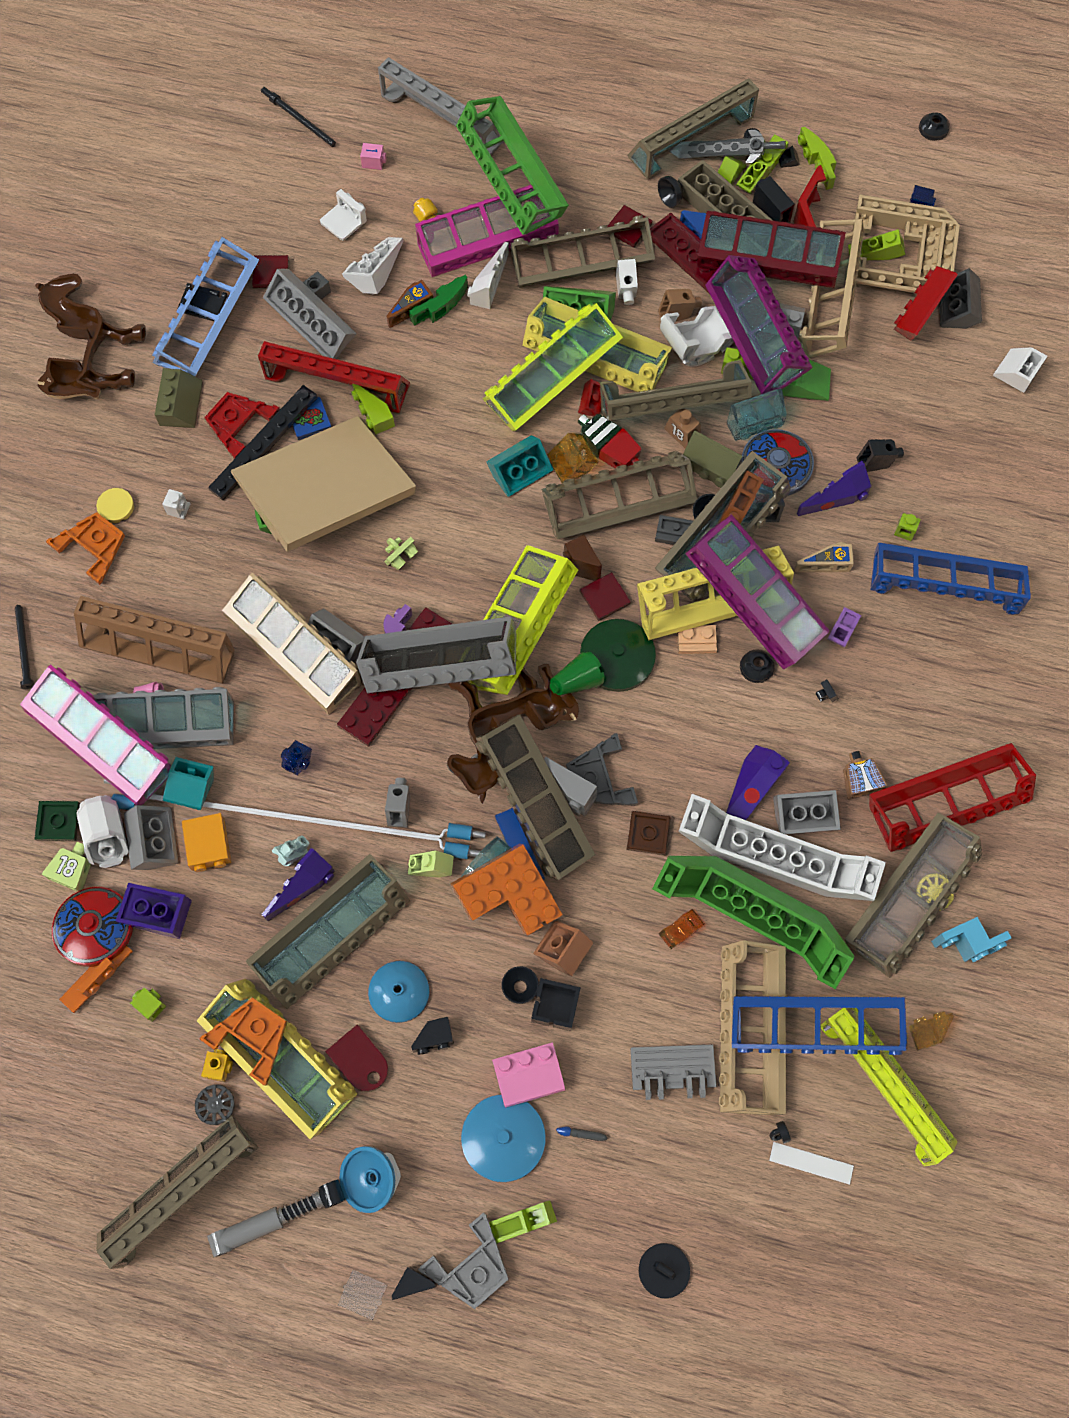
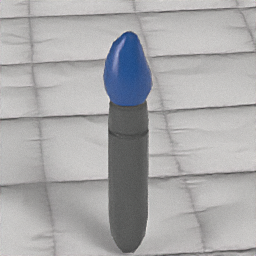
M568 1126L556 1129L562 1136H573L595 1141H605L608 1139L605 1134L594 1131L571 1129Z

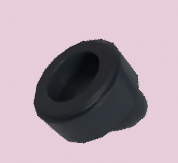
M780 1121L776 1123L777 1128L771 1131L770 1139L773 1141L782 1140L783 1144L790 1142L791 1137L785 1122Z

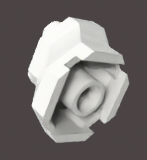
M107 795L85 799L81 802L80 808L77 811V819L88 862L93 865L94 862L98 863L99 867L102 868L121 864L124 855H127L129 850L117 802Z

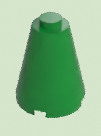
M591 652L580 653L551 678L550 689L557 695H565L601 686L604 682V672H600L599 667L601 664Z

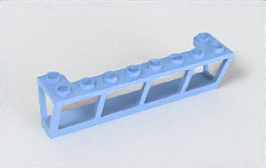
M221 237L219 242H214L208 254L210 260L208 263L204 261L200 268V271H202L201 276L196 275L192 283L194 285L193 290L189 289L184 297L187 300L186 303H181L176 311L179 314L177 319L172 318L168 326L171 328L169 333L165 332L152 354L155 357L152 363L163 368L180 369L160 361L159 357L163 356L184 368L185 370L183 371L193 376H196L259 261V259ZM222 244H225L249 260L246 261L220 250ZM216 256L244 266L234 287L205 276ZM201 282H206L230 292L218 315L190 305ZM186 310L193 311L215 321L202 344L174 333ZM170 338L199 349L190 367L163 352Z

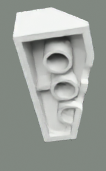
M386 238L374 247L375 251L362 255V260L358 263L355 261L351 263L342 273L343 277L362 293L378 294L388 279L404 241L403 238Z
M508 242L501 246L476 277L472 287H469L467 296L470 297V305L487 309L491 308L509 254Z

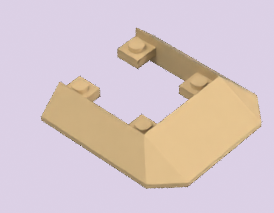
M859 195L854 220H863L864 233L870 234L871 225L905 230L903 239L919 242L916 266L901 264L899 273L865 268L867 258L860 257L856 283L914 293L920 284L923 285L927 279L924 277L930 269L934 270L936 266L954 272L960 225L945 208Z

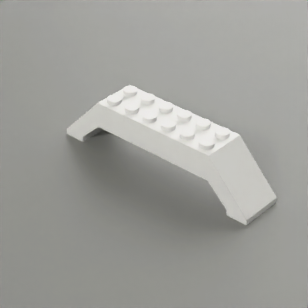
M694 794L690 797L679 829L682 835L712 856H717L722 860L825 897L874 901L886 863L869 856L839 854L725 813L711 803V800Z

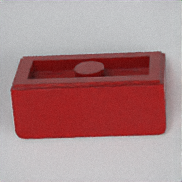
M590 379L584 384L578 413L599 417L601 411L600 383Z

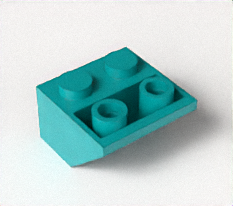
M175 757L168 773L163 801L201 810L214 781V766Z

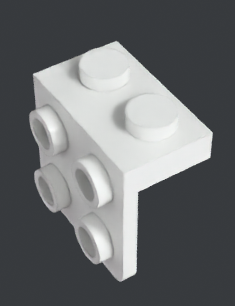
M340 189L336 192L338 204L320 219V223L337 238L344 241L360 228L367 219L364 205L360 202L358 203L349 193H345Z

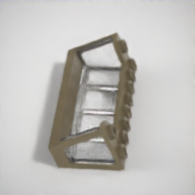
M938 812L875 897V900L872 901L845 938L847 946L887 977L891 978L893 974L896 975L902 967L901 962L904 958H909L912 954L914 944L923 939L927 926H932L935 922L938 911L946 907L948 897L951 893L955 894L957 892L961 879L967 878L971 872L970 867L974 862L977 863L982 857L980 837Z

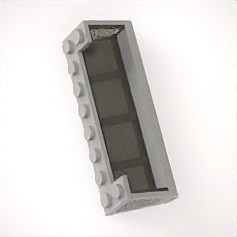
M510 616L365 636L356 663L367 693L515 675L516 629L513 618Z

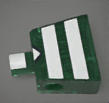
M584 414L578 420V424L582 426L580 438L597 458L599 457L600 450L622 429L619 425L601 414H596L591 420Z

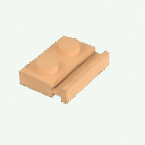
M702 625L678 632L679 654L717 653L716 625Z

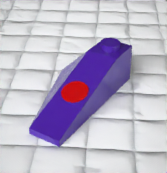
M863 461L843 472V477L836 483L831 481L822 493L819 491L800 504L796 514L802 516L866 499L869 496L871 483Z
M755 745L744 759L726 813L747 820L786 771L790 762L774 750Z
M313 848L306 853L294 868L296 870L294 877L284 882V891L276 894L262 913V916L267 921L320 889L325 883L328 884L333 879V873L335 872L333 867Z

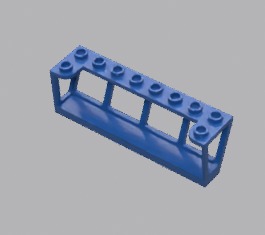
M878 543L874 552L870 590L880 594L890 591L892 586H898L901 589L912 588L920 592L930 591L936 592L939 595L949 594L955 595L958 598H974L976 601H993L995 604H1003V610L1012 615L1019 614L1031 598L1028 566L885 543ZM883 559L913 563V577L884 572ZM918 564L950 569L951 583L920 578ZM956 570L988 575L989 589L958 584ZM994 576L1018 580L1017 593L996 590ZM1022 583L1024 585V594H1022Z
M734 996L732 1048H737L738 1053L753 1052V1049H759V1053H771V1049H780V1053H793V1049H801L803 1054H814V1050H823V1054H836V1050H845V1054H858V1050H867V1054L879 1055L880 1050L889 1051V1055H902L903 1051L907 1050L905 997ZM741 1007L772 1008L771 1044L741 1043ZM780 1007L814 1008L815 1044H778V1009ZM857 1008L858 1045L821 1044V1009ZM865 1008L899 1009L900 1045L864 1044Z

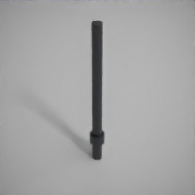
M266 87L261 89V93L267 96L274 105L281 107L331 147L336 145V141L281 100L278 94L272 93Z

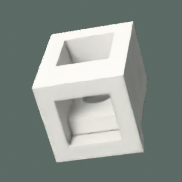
M169 489L162 505L167 515L185 519L191 503L186 501L183 493Z

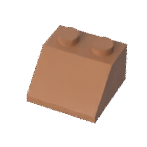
M555 920L533 954L558 971L573 976L594 942L579 929Z

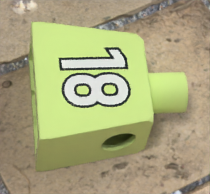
M76 842L72 852L61 848L45 868L42 875L77 892L82 890L91 866L88 859L83 857L85 853L84 844Z

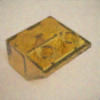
M567 433L547 454L561 483L564 480H575L587 474L599 463L582 434Z

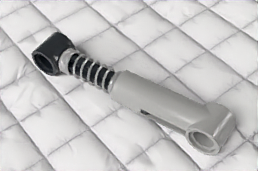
M337 1179L318 1187V1192L312 1193V1196H306L303 1200L301 1198L298 1202L295 1200L294 1204L290 1203L287 1207L285 1205L284 1208L273 1207L231 1227L208 1235L207 1238L213 1257L228 1253L236 1247L283 1228V1224L288 1223L290 1219L294 1220V1217L299 1218L301 1214L305 1215L306 1212L310 1213L311 1210L315 1211L316 1208H330L345 1201L339 1180Z

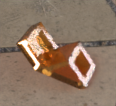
M691 909L658 934L668 947L673 949L702 928L705 923Z

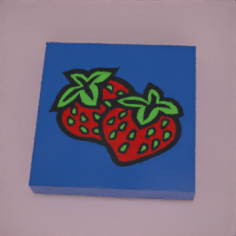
M320 397L293 424L298 440L331 428Z

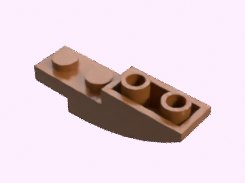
M747 470L717 524L731 514L741 524L764 479ZM731 539L728 540L726 543L719 544L724 547H727Z

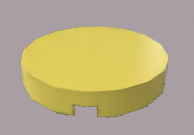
M121 488L106 490L100 495L96 504L98 513L110 523H119L123 519H128L134 510L133 498L127 491Z

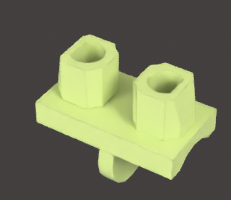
M399 537L395 540L391 538L387 540L389 546L385 549L386 552L390 553L394 550L384 561L387 566L391 564L395 569L399 570L406 563L399 556L402 552L410 559L418 552L413 544L414 540L412 537L408 538L400 547L398 544L402 540Z

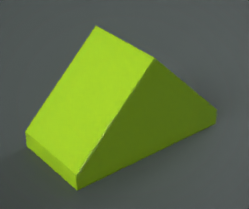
M725 156L718 173L732 185L746 167V164L732 156Z

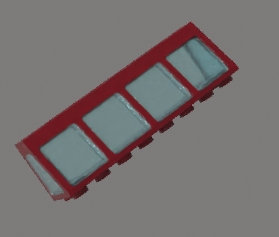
M707 211L697 267L717 270L728 255L755 258L766 278L835 288L846 232ZM728 262L722 271L735 272L736 270Z

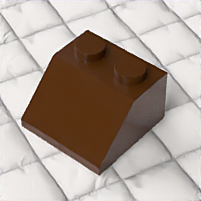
M585 535L564 544L563 556L568 558L578 569L575 576L592 581L601 578L602 564Z

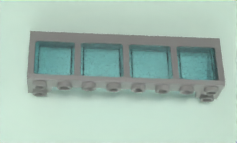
M214 687L210 690L195 688L191 691L175 689L171 692L156 690L151 693L136 691L131 694L117 692L111 695L107 693L93 695L96 698L95 702L99 705L103 703L110 710L109 713L113 717L119 716L125 722V727L128 729L133 728L140 735L139 738L143 742L147 740L154 746L153 749L233 745L234 701L228 690L223 687ZM78 696L71 704L73 736L79 741L84 742L102 716ZM106 720L87 747L92 752H107V745L128 746L131 740ZM135 745V747H134L132 750H142V749L139 748L137 745Z

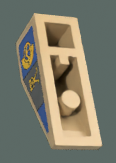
M839 542L797 561L794 572H850L853 566L852 544Z

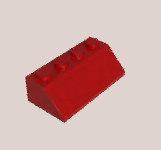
M936 266L934 270L930 269L924 277L927 279L923 285L920 284L915 290V298L913 300L910 299L905 305L904 309L906 311L903 316L900 314L895 320L894 324L896 326L893 330L910 341L914 339L958 274Z

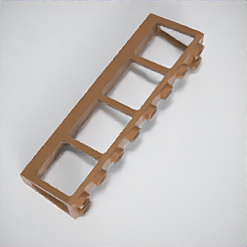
M80 596L74 611L80 648L220 684L224 682L235 651L225 632ZM82 623L88 624L87 627H86V630H85V632H84V635H83ZM107 629L109 630L110 635L105 634ZM115 631L144 638L146 645L118 638ZM151 640L180 647L182 654L153 647ZM188 650L211 655V660L188 656Z

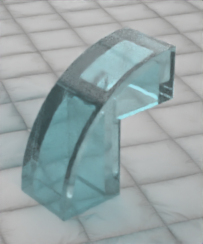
M499 837L494 838L474 858L462 876L511 849V847Z

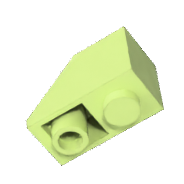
M439 851L410 855L408 875L426 877L451 876L454 856Z

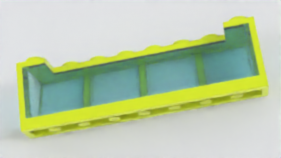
M597 303L592 306L588 304L577 312L578 316L575 319L571 317L564 323L565 328L561 331L557 329L551 334L552 339L550 341H543L538 346L539 350L536 353H529L524 358L526 361L522 365L518 363L511 369L512 373L508 377L504 375L497 381L499 385L491 386L484 392L486 396L482 399L512 431H516L623 338Z

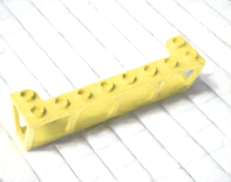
M775 546L762 550L792 585L794 572L780 547ZM745 556L731 569V572L734 576L743 573V586L750 595H753L765 583L749 587L748 572L757 569ZM737 557L723 560L722 562L728 566ZM698 568L637 584L642 627L648 640L738 616L721 595L714 596V587ZM708 583V599L679 606L678 591ZM771 586L756 598V602L762 609L785 603ZM672 593L674 607L663 611L666 607V600L663 595ZM645 604L649 610V615H646Z

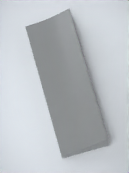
M289 269L276 270L263 299L319 353L325 357L337 359L357 333Z

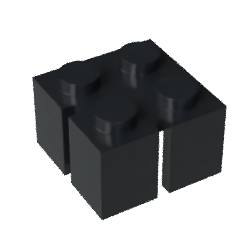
M540 978L531 1022L549 1026L551 1022L554 1028L571 1031L581 987Z

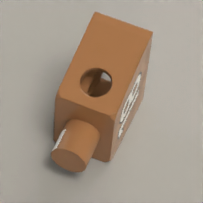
M679 409L669 418L664 429L686 449L693 432L701 433V424L692 416L689 410Z

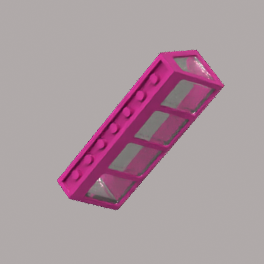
M532 185L518 188L513 192L518 199L534 191ZM499 196L485 199L482 202L470 204L467 207L456 209L415 224L417 245L432 277L493 257L505 242L509 243V251H511V243L515 239L524 238V241L529 243L534 238L543 240L547 236L559 234V223L556 219L526 235H522ZM538 196L520 203L523 207L526 202L532 201L538 210L545 208ZM549 213L538 214L532 225L550 217Z

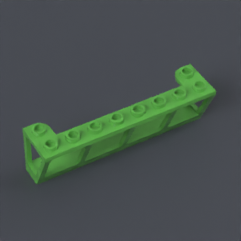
M497 96L468 101L456 127L522 235H526L562 217L569 205L503 98ZM491 103L487 110L477 114L476 105ZM489 116L501 136L483 144L473 126L476 121ZM504 141L517 163L500 171L487 148ZM520 168L534 191L517 199L504 176ZM538 196L545 206L544 209L538 210L532 201L526 202L523 207L520 203ZM549 213L550 217L532 225L538 214Z

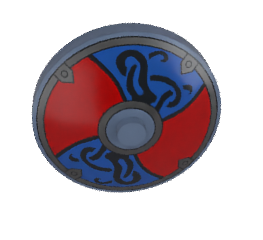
M767 430L752 437L744 447L741 463L751 451L755 452L788 477L791 487L788 496L800 491L808 483L813 471L814 459L809 446L799 436L785 430ZM757 468L753 474L764 479L758 492L762 494L773 493L772 489L776 486L777 482L761 468Z

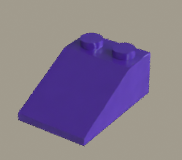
M128 883L116 922L159 935L180 939L192 900L184 894Z

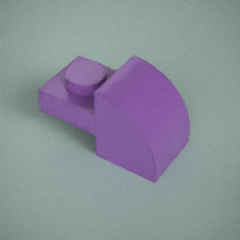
M405 604L402 608H398L394 618L389 614L386 615L383 623L385 633L406 631L404 625L412 617V610L409 606Z
M844 607L828 640L845 648L861 615Z

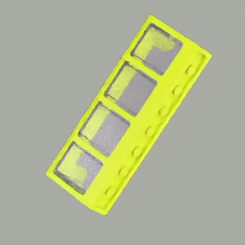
M529 545L525 547L483 619L488 620L512 616L516 629V674L468 680L471 684L476 685L478 690L508 695L578 572V569L568 558ZM508 642L509 650L511 653V642ZM482 646L481 660L491 659L488 646ZM476 647L466 648L458 663L476 661Z
M842 1008L821 1024L822 1031L831 1039L840 1038L845 1045H858V1009ZM864 1019V1044L884 1045ZM858 1050V1054H852L918 1142L915 1154L924 1167L936 1165L954 1152L958 1141L896 1059L889 1055V1051L880 1050L879 1055L867 1054V1050Z

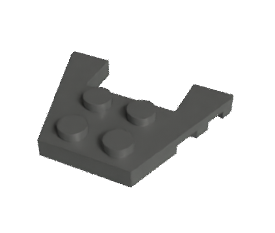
M617 733L611 735L604 742H600L590 751H586L567 763L566 768L597 786V798L594 804L637 806L638 801L634 787L613 791L603 758L605 755L622 751Z

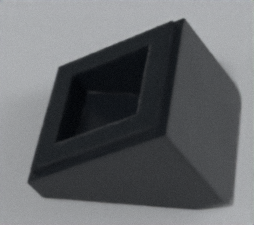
M793 146L786 148L779 158L781 168L800 165L797 151Z

